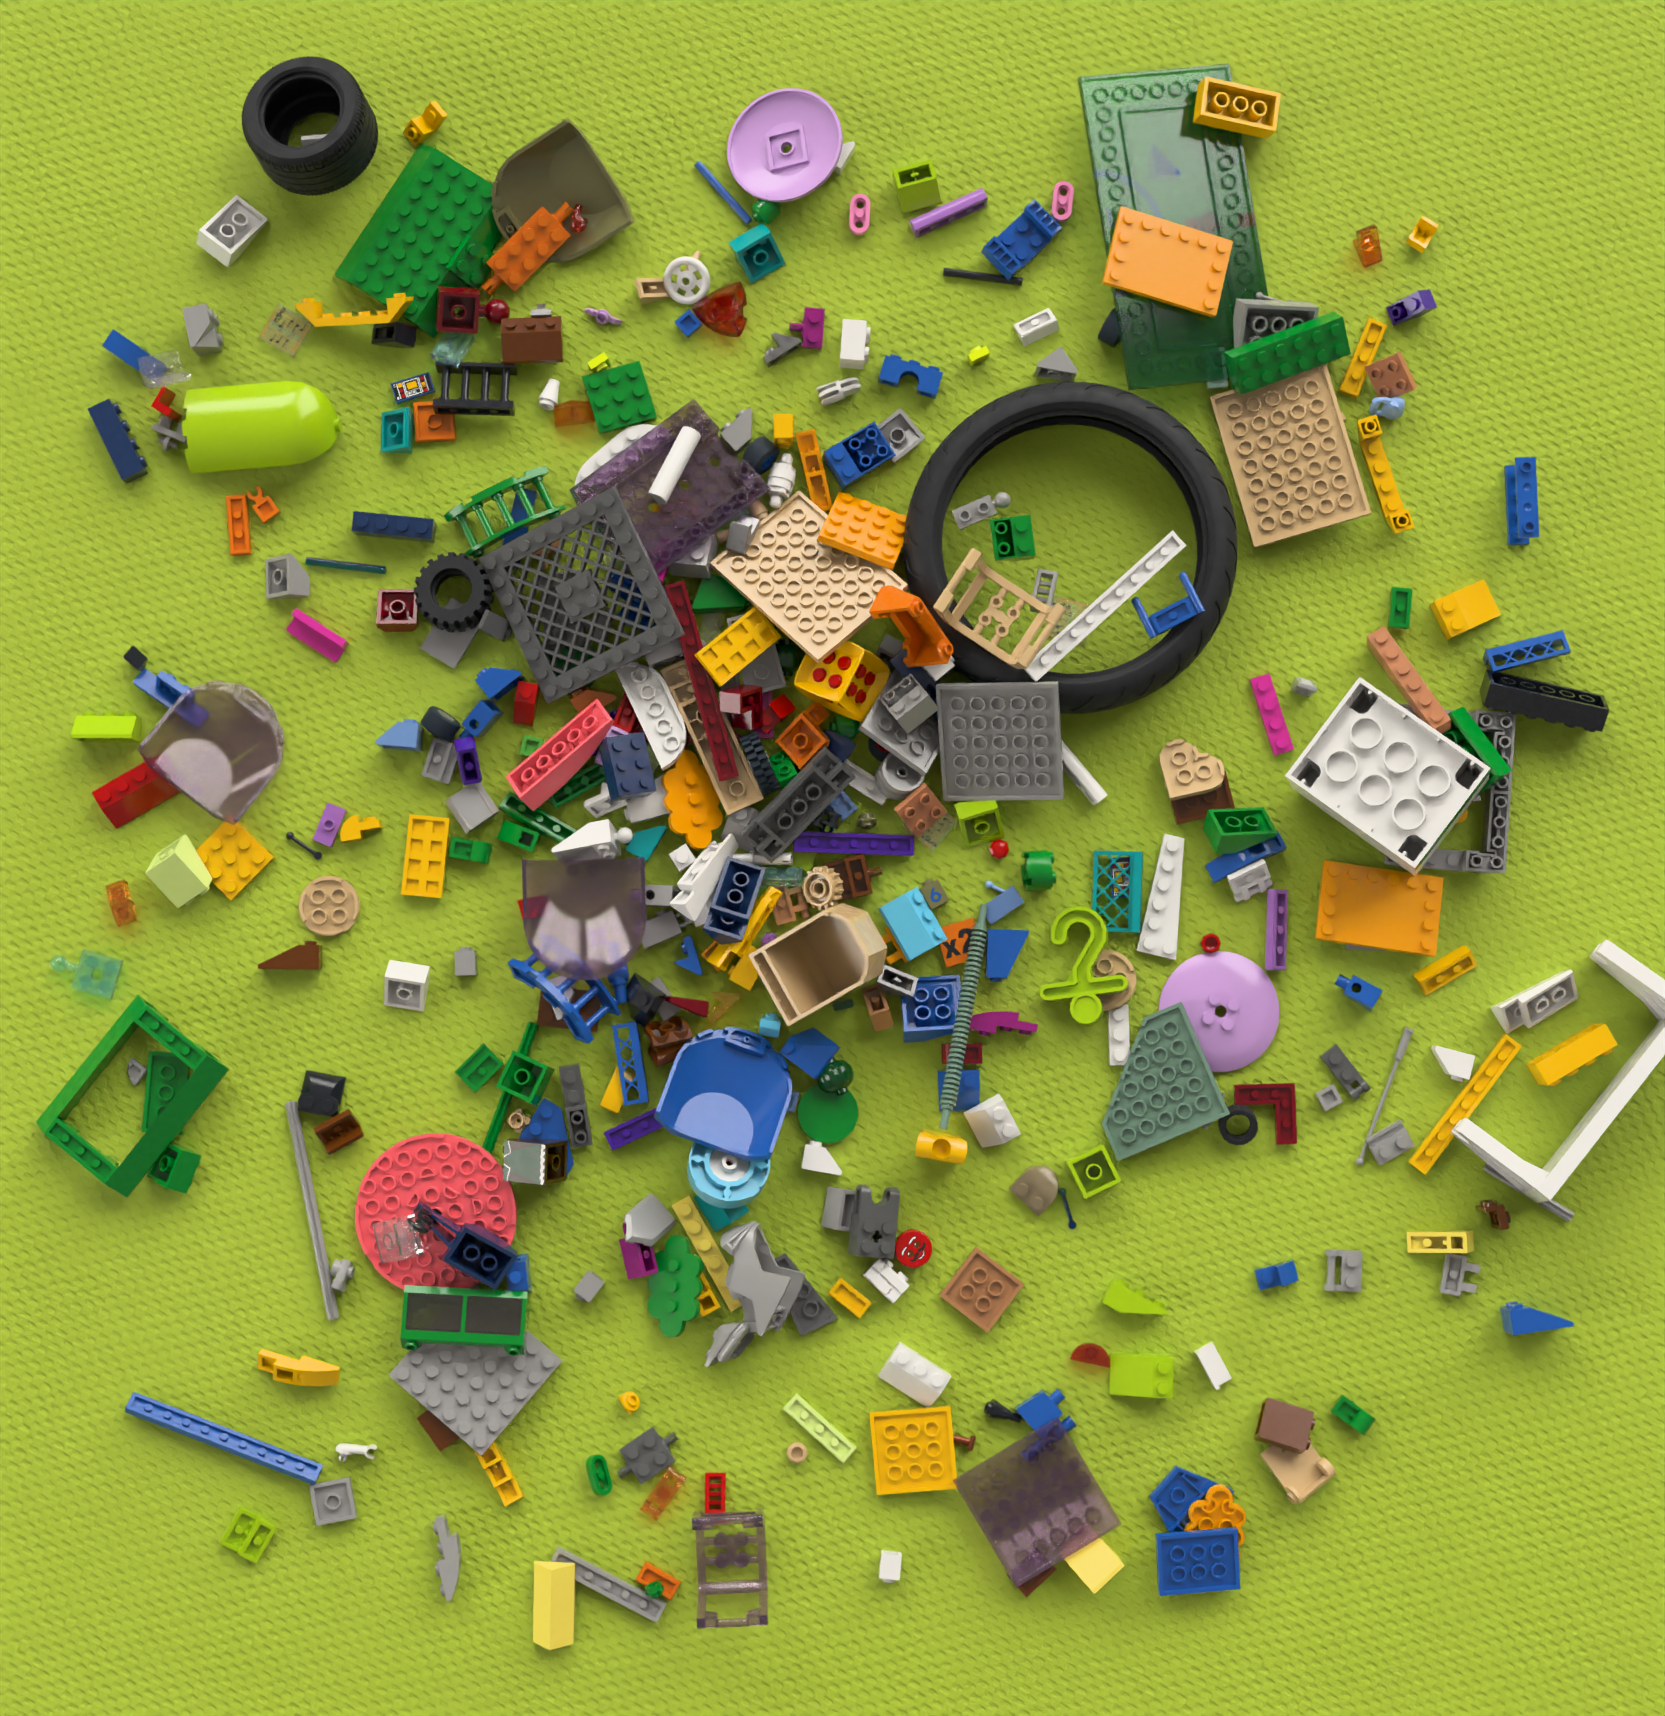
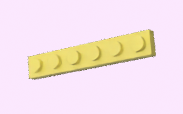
M689 1195L674 1203L672 1207L728 1308L731 1312L742 1306L739 1299H733L725 1283L730 1266L692 1198Z

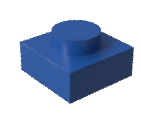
M690 309L674 322L687 338L703 326Z

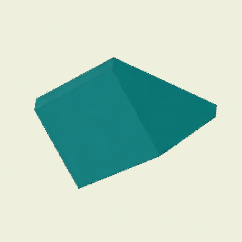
M405 407L383 412L381 452L412 453L413 413L410 408Z
M698 1195L694 1197L714 1232L749 1212L746 1205L738 1208L724 1209L706 1203Z

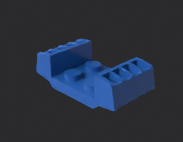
M1034 199L1024 208L1023 213L998 237L994 236L983 247L981 253L1009 281L1063 229Z

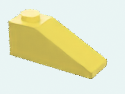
M1473 1231L1407 1232L1408 1253L1474 1251Z

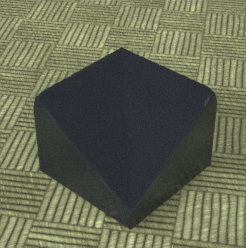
M132 646L123 657L137 670L142 672L146 668L148 658L137 647Z

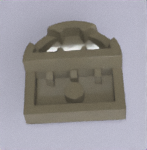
M1033 1165L1024 1171L1010 1186L1009 1190L1039 1216L1056 1198L1059 1192V1179L1051 1168L1044 1165Z

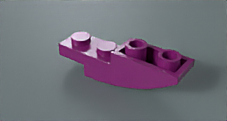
M985 1012L972 1015L969 1033L971 1029L978 1030V1035L990 1037L991 1033L996 1032V1026H1000L999 1030L1011 1032L1013 1028L1019 1029V1034L1031 1035L1032 1032H1037L1038 1024L1018 1021L1019 1013Z

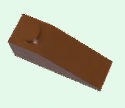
M305 941V945H297L258 964V969L322 970L323 946L317 945V941Z

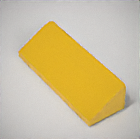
M1463 945L1416 972L1413 976L1424 995L1427 996L1475 968L1477 964L1471 950Z

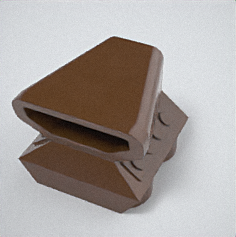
M670 1017L666 1021H654L644 1026V1032L651 1041L648 1044V1055L656 1067L673 1062L683 1045L693 1038L691 1028L683 1017Z

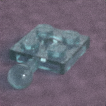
M85 949L82 951L79 964L67 962L66 958L61 955L52 958L51 967L55 971L66 969L76 972L71 988L107 999L113 998L123 960ZM97 968L103 973L102 978L99 980H95L92 975L93 971Z

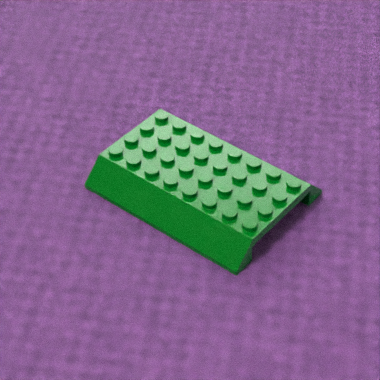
M420 143L334 275L350 286H356L385 306H387L386 298H393L395 293H405L406 297L413 296V302L402 316L414 323L419 330L435 339L439 332L435 326L438 286L469 287L449 271L446 265L467 234L473 236L490 252H492L502 237L492 212L491 193L493 184L438 149Z

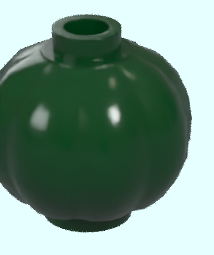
M780 639V644H775L783 675L793 676V672L799 669L806 653L792 639Z
M833 1057L816 1082L823 1092L836 1093L837 1096L843 1095L848 1092L847 1088L853 1081V1069L845 1060H836Z

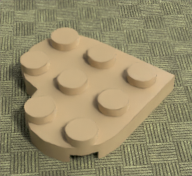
M1173 740L1167 743L1160 753V767L1170 801L1208 793L1222 786L1225 773L1221 760L1210 756L1209 753H1199L1196 746L1193 747L1190 743H1186L1185 740Z

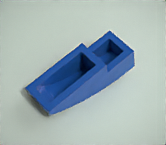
M114 329L102 345L107 351L156 384L168 368Z

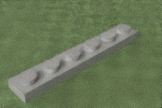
M559 1546L550 1561L575 1563L576 1581L656 1623L667 1604L658 1598L646 1596L645 1591Z

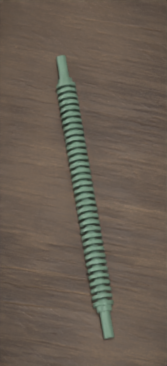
M984 904L980 905L978 920L975 926L972 927L973 932H971L972 937H970L971 942H969L970 947H968L969 952L967 953L968 957L966 958L967 962L965 963L966 967L956 1013L957 1018H955L956 1023H954L955 1028H953L954 1033L952 1034L953 1038L951 1039L952 1043L947 1061L949 1064L946 1066L942 1090L943 1095H941L942 1100H940L941 1109H943L939 1126L941 1130H947L950 1111H953V1107L956 1106L955 1102L958 1096L957 1091L959 1087L957 1086L960 1085L959 1081L965 1055L964 1050L967 1047L965 1045H967L973 1014L972 1009L974 1008L973 1004L975 1003L974 999L976 997L975 994L977 992L976 989L988 932L986 929L987 925H985L988 906Z

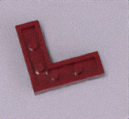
M1295 1083L1233 1085L1234 1105L1274 1104L1277 1145L1297 1144Z

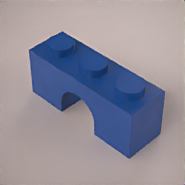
M893 354L890 356L885 355L879 375V383L897 388L900 379L910 375L918 381L916 394L933 399L936 398L943 375L939 368L920 366L921 363L909 360L907 362L901 360L900 356Z

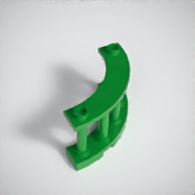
M546 465L524 472L525 476L515 479L513 476L472 496V501L465 506L463 503H460L444 515L447 522L454 520L459 522L471 546V549L464 554L468 557H479L485 553V549L503 538L540 521L552 520L561 515L560 513L566 509V506L555 507L542 482L543 477L549 473ZM532 483L536 486L547 508L546 511L538 514L535 513L523 489L524 485ZM511 490L517 493L528 515V518L517 523L514 522L503 500V494ZM490 500L496 501L508 526L496 534L483 510V504ZM471 511L476 512L488 537L479 544L466 520V515Z

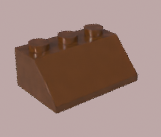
M561 316L501 319L503 365L563 362V327Z

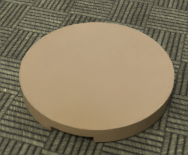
M323 876L313 880L301 893L299 899V913L302 921L311 931L322 936H337L348 931L355 924L360 912V900L354 887L346 880L335 876Z
M1103 950L1093 968V976L1098 978L1123 975L1129 981V988L1125 992L1097 996L1103 1003L1104 1011H1109L1122 1007L1131 999L1136 989L1137 978L1133 965L1124 955L1116 951Z

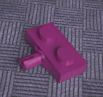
M805 307L802 323L790 322L789 331L801 332L802 348L822 350L825 309Z

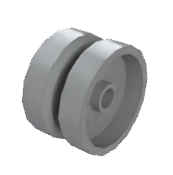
M892 753L887 755L876 769L875 782L879 791L887 798L893 800H904L924 780V776Z

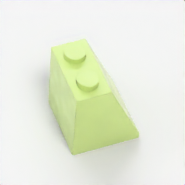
M186 834L158 852L145 873L177 908L184 904L186 906L189 905L198 894L201 896L210 889L209 884L212 881L211 875Z

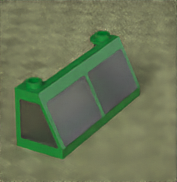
M405 1285L400 1337L402 1348L414 1351L420 1348L422 1343L503 1347L504 1351L511 1356L525 1355L530 1312L528 1292Z

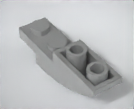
M443 1514L437 1516L435 1522H433L434 1532L436 1535L439 1534L440 1542H438L439 1552L441 1555L444 1554V1557H440L437 1560L435 1570L437 1576H441L442 1584H440L442 1596H446V1600L451 1601L460 1577L461 1545L458 1532L450 1534L446 1515Z

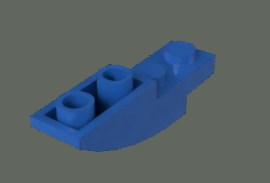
M1277 830V836L1239 852L1223 854L1206 864L1205 868L1213 882L1217 883L1226 879L1227 875L1262 858L1267 859L1285 851L1287 847Z

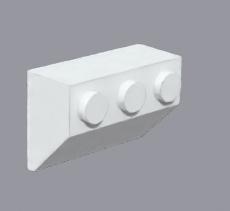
M900 1341L877 1375L925 1407L932 1406L951 1378L950 1373Z

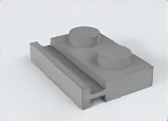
M433 738L421 776L450 785L458 762L455 745L438 738Z
M1401 1120L1395 1121L1365 1139L1372 1155L1380 1166L1415 1146Z

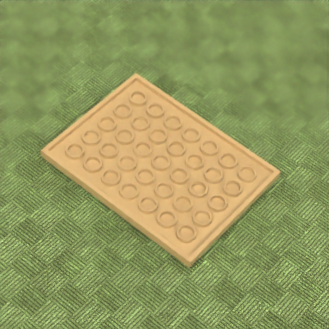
M1326 364L1242 395L1234 390H1230L1209 397L1254 549L1371 515Z
M798 490L782 503L780 508H776L760 521V526L745 556L725 550L711 561L710 565L711 568L819 664L873 619L869 610L881 587L891 585L907 591L908 584L889 568L818 542L819 533L828 515Z

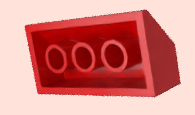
M160 752L91 793L103 813L114 827L118 829L187 788L168 755Z

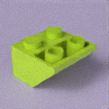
M931 159L893 169L892 177L903 214L941 204L937 177Z

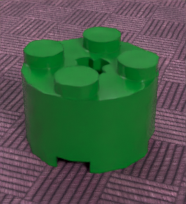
M1048 850L1022 852L1021 857L1025 858V864L1021 865V876L1023 885L1027 884L1025 891L1050 890L1053 884L1056 883L1055 871L1052 872V864H1054L1053 852H1048Z

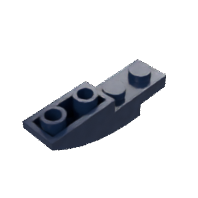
M902 649L889 660L903 679L911 673L937 705L936 683L921 666L907 667L903 662V659L907 657V650ZM936 711L935 713H933V715L938 720V714Z

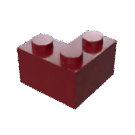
M740 684L720 691V712L730 713L731 727L753 730L763 726L761 686Z

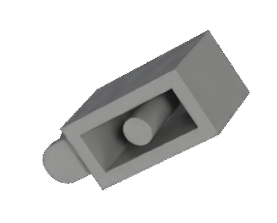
M664 909L656 913L658 916L650 920L649 917L639 920V925L635 927L644 948L648 949L682 934L681 928L694 923V921L681 913L675 915L673 910L668 911V909ZM682 916L684 923L679 925L676 918Z

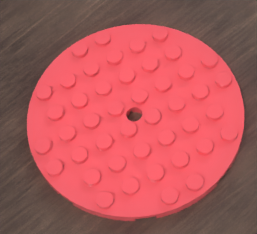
M429 1133L405 1139L389 1148L375 1160L360 1185L355 1206V1224L359 1242L374 1268L389 1282L401 1289H405V1285L472 1288L480 1283L479 1280L443 1261V1255L448 1246L432 1230H429L427 1234H422L408 1224V1218L416 1223L414 1209L419 1202L426 1204L431 1209H438L442 1216L460 1227L464 1223L480 1225L498 1235L509 1246L513 1242L517 1225V1204L510 1181H503L502 1166L483 1147L466 1138L445 1133ZM439 1223L451 1235L456 1237L457 1234H455L454 1232L443 1226L441 1223Z

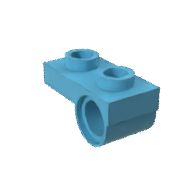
M769 1012L766 1015H762L758 1035L778 1038L782 1018H778V1014Z

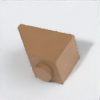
M877 984L861 988L874 1031L877 1032L893 1027L891 1013L882 989Z

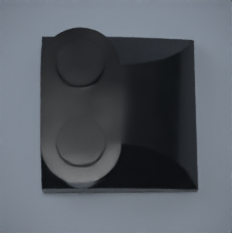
M306 1070L301 1095L298 1099V1110L331 1117L340 1113L346 1077Z

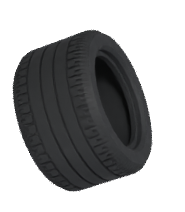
M307 56L294 58L279 63L266 71L251 87L252 89L247 94L248 96H246L243 105V133L249 147L266 174L283 189L307 196L329 194L352 183L355 178H358L371 162L378 142L376 117L356 79L343 66L321 57ZM316 113H330L339 117L333 129L318 142L302 147L288 146L291 131L305 117Z

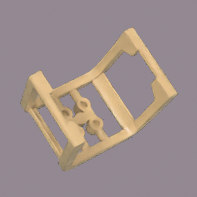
M971 548L933 606L945 623L1016 669H1027L1067 610L1059 603L1048 606L989 568L983 559L982 553L974 548ZM976 567L979 573L953 612L950 613L949 607L955 598L952 592L966 571L972 572ZM989 578L1001 586V589L997 595L990 599V605L984 613L979 615V622L974 630H971L959 622V620L986 579ZM1009 591L1019 599L1013 607L1007 610L1006 616L1003 611L997 609L1002 607L1003 599ZM1027 603L1040 612L1010 655L997 647L1002 638L1008 635L1009 627L1013 621L1019 618L1020 610ZM992 618H994L996 622L1002 624L996 627L995 635L991 641H988L980 636L986 626L991 624ZM1046 621L1047 625L1045 626V628L1043 629V631L1041 632L1033 646L1029 645L1035 637V635L1037 634V632L1039 631V629L1041 628V626L1043 625V623Z

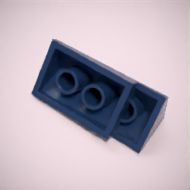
M729 856L727 857L703 930L720 945L742 942L766 868Z

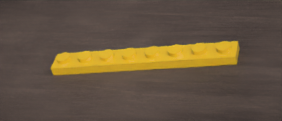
M1507 1034L1501 1037L1409 1159V1164L1426 1175L1454 1136L1450 1131L1459 1120L1463 1118L1468 1119L1522 1047Z

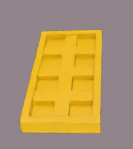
M754 606L698 651L695 656L720 687L781 638V635L767 617Z
M409 814L401 889L402 895L442 898L450 818Z

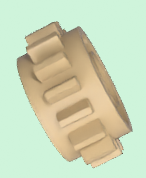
M827 866L814 867L813 870L808 871V876L803 878L804 883L802 885L803 896H805L806 902L812 904V908L818 907V910H826L838 905V900L842 899L841 895L844 891L843 880L839 877L840 874L835 873L833 868L828 869Z

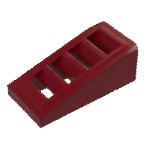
M673 996L665 997V1001L700 1017L707 1018L708 1001Z

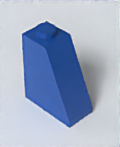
M987 929L985 978H990V982H1002V978H1007L1028 936L1029 930Z

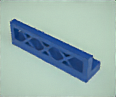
M1561 630L1485 650L1483 660L1485 665H1490L1493 674L1570 654L1571 650L1564 631ZM1563 645L1564 648L1563 650L1559 651L1553 649V647ZM1545 650L1543 655L1537 656L1533 654L1534 652ZM1526 655L1524 660L1518 661L1514 659L1515 657ZM1506 660L1504 665L1496 667L1495 662Z
M630 1022L612 1025L624 1106L649 1102L638 1023ZM629 1027L630 1036L624 1042L618 1037L617 1029ZM630 1039H631V1046L627 1044ZM625 1046L633 1052L629 1062L621 1057V1051ZM633 1059L635 1067L630 1064ZM628 1066L636 1071V1076L632 1082L624 1077V1071ZM636 1079H637L638 1087H637L635 1084H633ZM625 1081L629 1083V1086L627 1087V1089H626V1083H625ZM631 1086L639 1091L640 1099L628 1101L627 1091Z

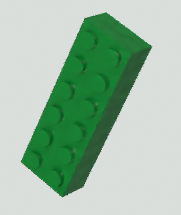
M1335 312L1325 314L1224 352L1232 389L1240 395L1351 354L1343 317Z

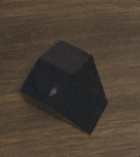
M637 973L633 974L626 986L630 1018L641 1026H646L653 1020L666 997L665 993Z

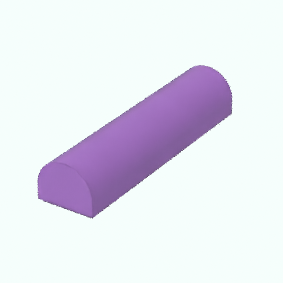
M980 188L909 220L911 229L915 237L918 238L986 207L988 197L984 190Z
M1267 889L1265 970L1286 971L1288 890Z

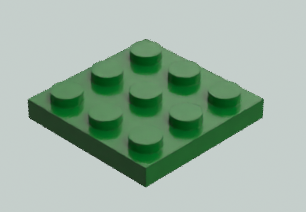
M640 361L582 376L599 435L657 419Z

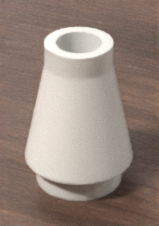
M555 379L548 380L547 385L538 398L540 407L554 410V407L557 406L559 381Z

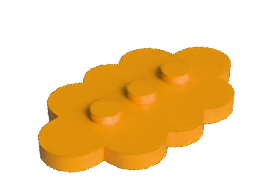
M683 750L680 757L672 765L673 769L666 771L661 778V785L666 791L663 804L665 809L670 812L668 818L670 829L676 834H685L688 845L700 850L710 844L712 840L711 831L717 829L722 824L723 815L717 807L720 799L704 765H699L698 758L692 751Z
M1219 1484L1210 1487L1206 1493L1205 1500H1197L1189 1506L1188 1517L1190 1522L1185 1526L1184 1531L1236 1527L1238 1529V1548L1243 1544L1245 1535L1241 1527L1245 1523L1246 1513L1239 1504L1233 1503V1495L1226 1486Z

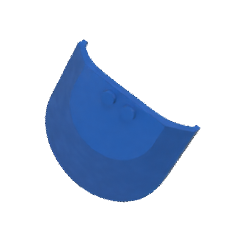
M736 1027L703 1031L697 1034L694 1039L689 1042L687 1041L678 1052L654 1118L671 1134L746 1161L770 1159L792 1095V1079H790L788 1073V1065L782 1054H778L771 1047L772 1043L752 1031Z

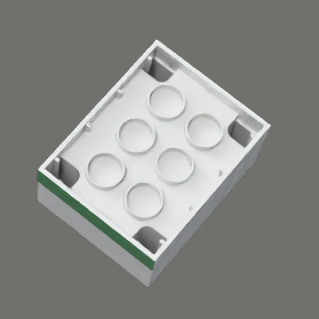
M1359 677L1285 776L1292 789L1416 876L1489 780L1491 768Z

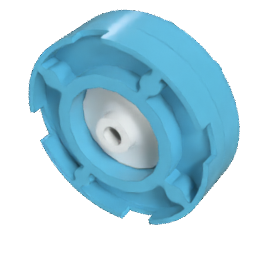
M696 1142L692 1145L687 1162V1176L694 1192L706 1203L724 1209L738 1208L752 1202L763 1190L770 1171V1159L746 1161Z

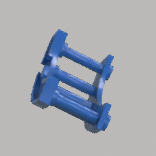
M539 934L538 937L542 946L526 961L511 959L508 962L515 979L522 981L533 989L537 987L544 992L543 997L554 1008L559 1007L564 1013L563 1020L568 1025L574 1038L589 1044L594 1039L590 1032L593 1025L607 1012L617 1016L621 1014L618 1002L611 996L595 973L579 957L557 942L554 937ZM547 952L557 957L542 971L537 972L531 968ZM565 962L575 972L562 984L554 986L547 980V977ZM582 977L590 986V989L574 1004L570 1003L564 996V992ZM596 995L602 1007L584 1022L579 1014V1010Z

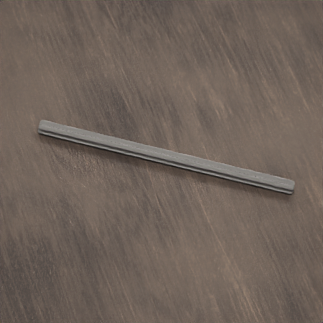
M296 1101L287 1102L285 1106L327 1319L335 1320L339 1318L334 1289L331 1288L332 1278Z

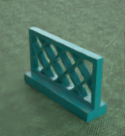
M1094 851L1092 910L1097 912L1098 908L1100 910L1098 914L1101 915L1103 913L1110 920L1106 925L1108 931L1141 933L1143 852ZM1098 855H1107L1112 862L1103 869L1098 864ZM1110 855L1118 856L1115 859H1113ZM1121 856H1130V865L1123 870L1116 861ZM1113 863L1122 871L1115 879H1112L1106 872ZM1129 868H1130V876L1126 873V871H1127ZM1103 873L1111 880L1104 889L1098 884V878ZM1123 874L1129 878V885L1124 890L1115 882ZM1113 883L1121 891L1114 899L1105 892ZM1097 887L1101 890L1099 894H1097ZM1128 888H1129V896H1128L1127 893L1125 892ZM1102 893L1111 901L1103 909L1097 904V898ZM1122 894L1129 899V904L1123 910L1115 903ZM1112 903L1121 911L1113 919L1104 912ZM1123 914L1128 919V928H1119L1114 921Z

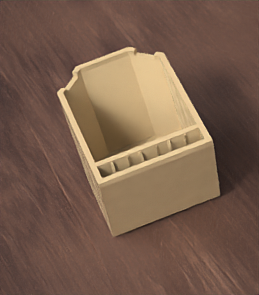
M841 903L821 911L748 956L787 1026H790L883 973L887 946L867 911Z

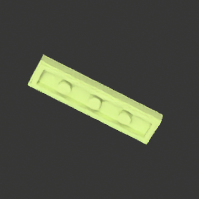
M797 1393L783 1407V1410L842 1463L857 1449L853 1443Z

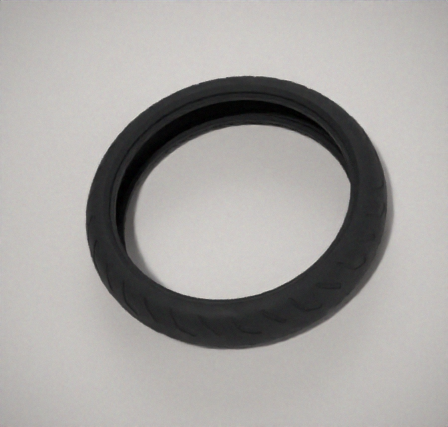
M1088 382L1045 383L1014 391L981 407L954 428L932 454L918 479L908 508L904 532L905 572L910 594L919 597L952 644L953 653L951 656L955 660L953 662L954 667L974 683L1035 682L1024 669H1016L949 626L933 608L948 585L942 555V532L945 514L952 496L968 471L986 453L1007 439L1036 428L1053 425L1090 426L1110 431L1139 445L1168 471L1181 490L1189 507L1197 541V564L1193 588L1205 611L1172 628L1159 643L1147 652L1122 665L1083 674H1065L1048 671L1037 681H1058L1060 714L1094 713L1130 704L1159 690L1182 673L1211 640L1227 609L1236 576V521L1226 485L1212 458L1193 434L1164 409L1131 392L1107 385ZM953 599L949 607L950 613L957 606L955 599ZM963 615L959 622H961L971 630H974L972 625Z

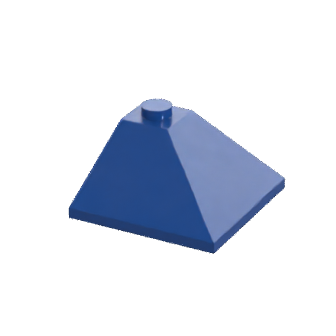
M960 975L917 977L918 981L913 997L901 996L904 1043L924 1042L954 1033L953 1028H955L954 1023H956L955 1018H957L956 1013L961 992Z

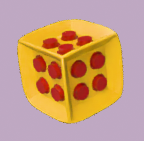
M847 640L819 664L806 653L796 673L794 685L806 697L816 703H820L825 708L853 720L863 721L875 699L886 685L890 669L875 654Z

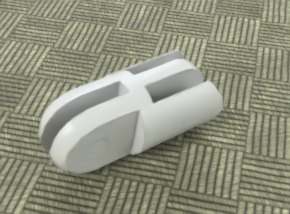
M850 377L842 381L836 380L819 386L816 390L819 393L820 400H822V406H826L858 392L861 384H859V379L856 377Z

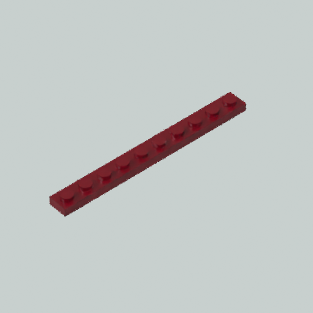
M683 580L665 585L666 595L685 633L684 636L679 638L718 780L720 782L738 777V770L722 713L720 712L712 678L695 656L703 646L685 582Z

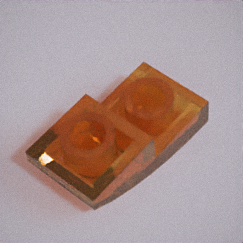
M123 879L106 885L108 900L117 926L120 927L137 921L135 904L130 900L128 882Z

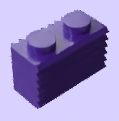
M474 737L455 739L454 745L462 784L480 783L482 775Z

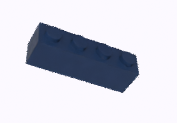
M107 399L88 408L121 479L127 484L148 474L145 468L148 467L144 456H140L137 449H140L135 438L131 439L128 433L131 429L127 421H123L120 416L122 410L119 404Z
M354 511L351 531L355 535L435 543L437 523L434 519Z

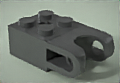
M863 1184L856 1187L853 1213H851L848 1254L894 1259L900 1192L896 1187L886 1188L882 1200L877 1204H874L872 1201L870 1187Z

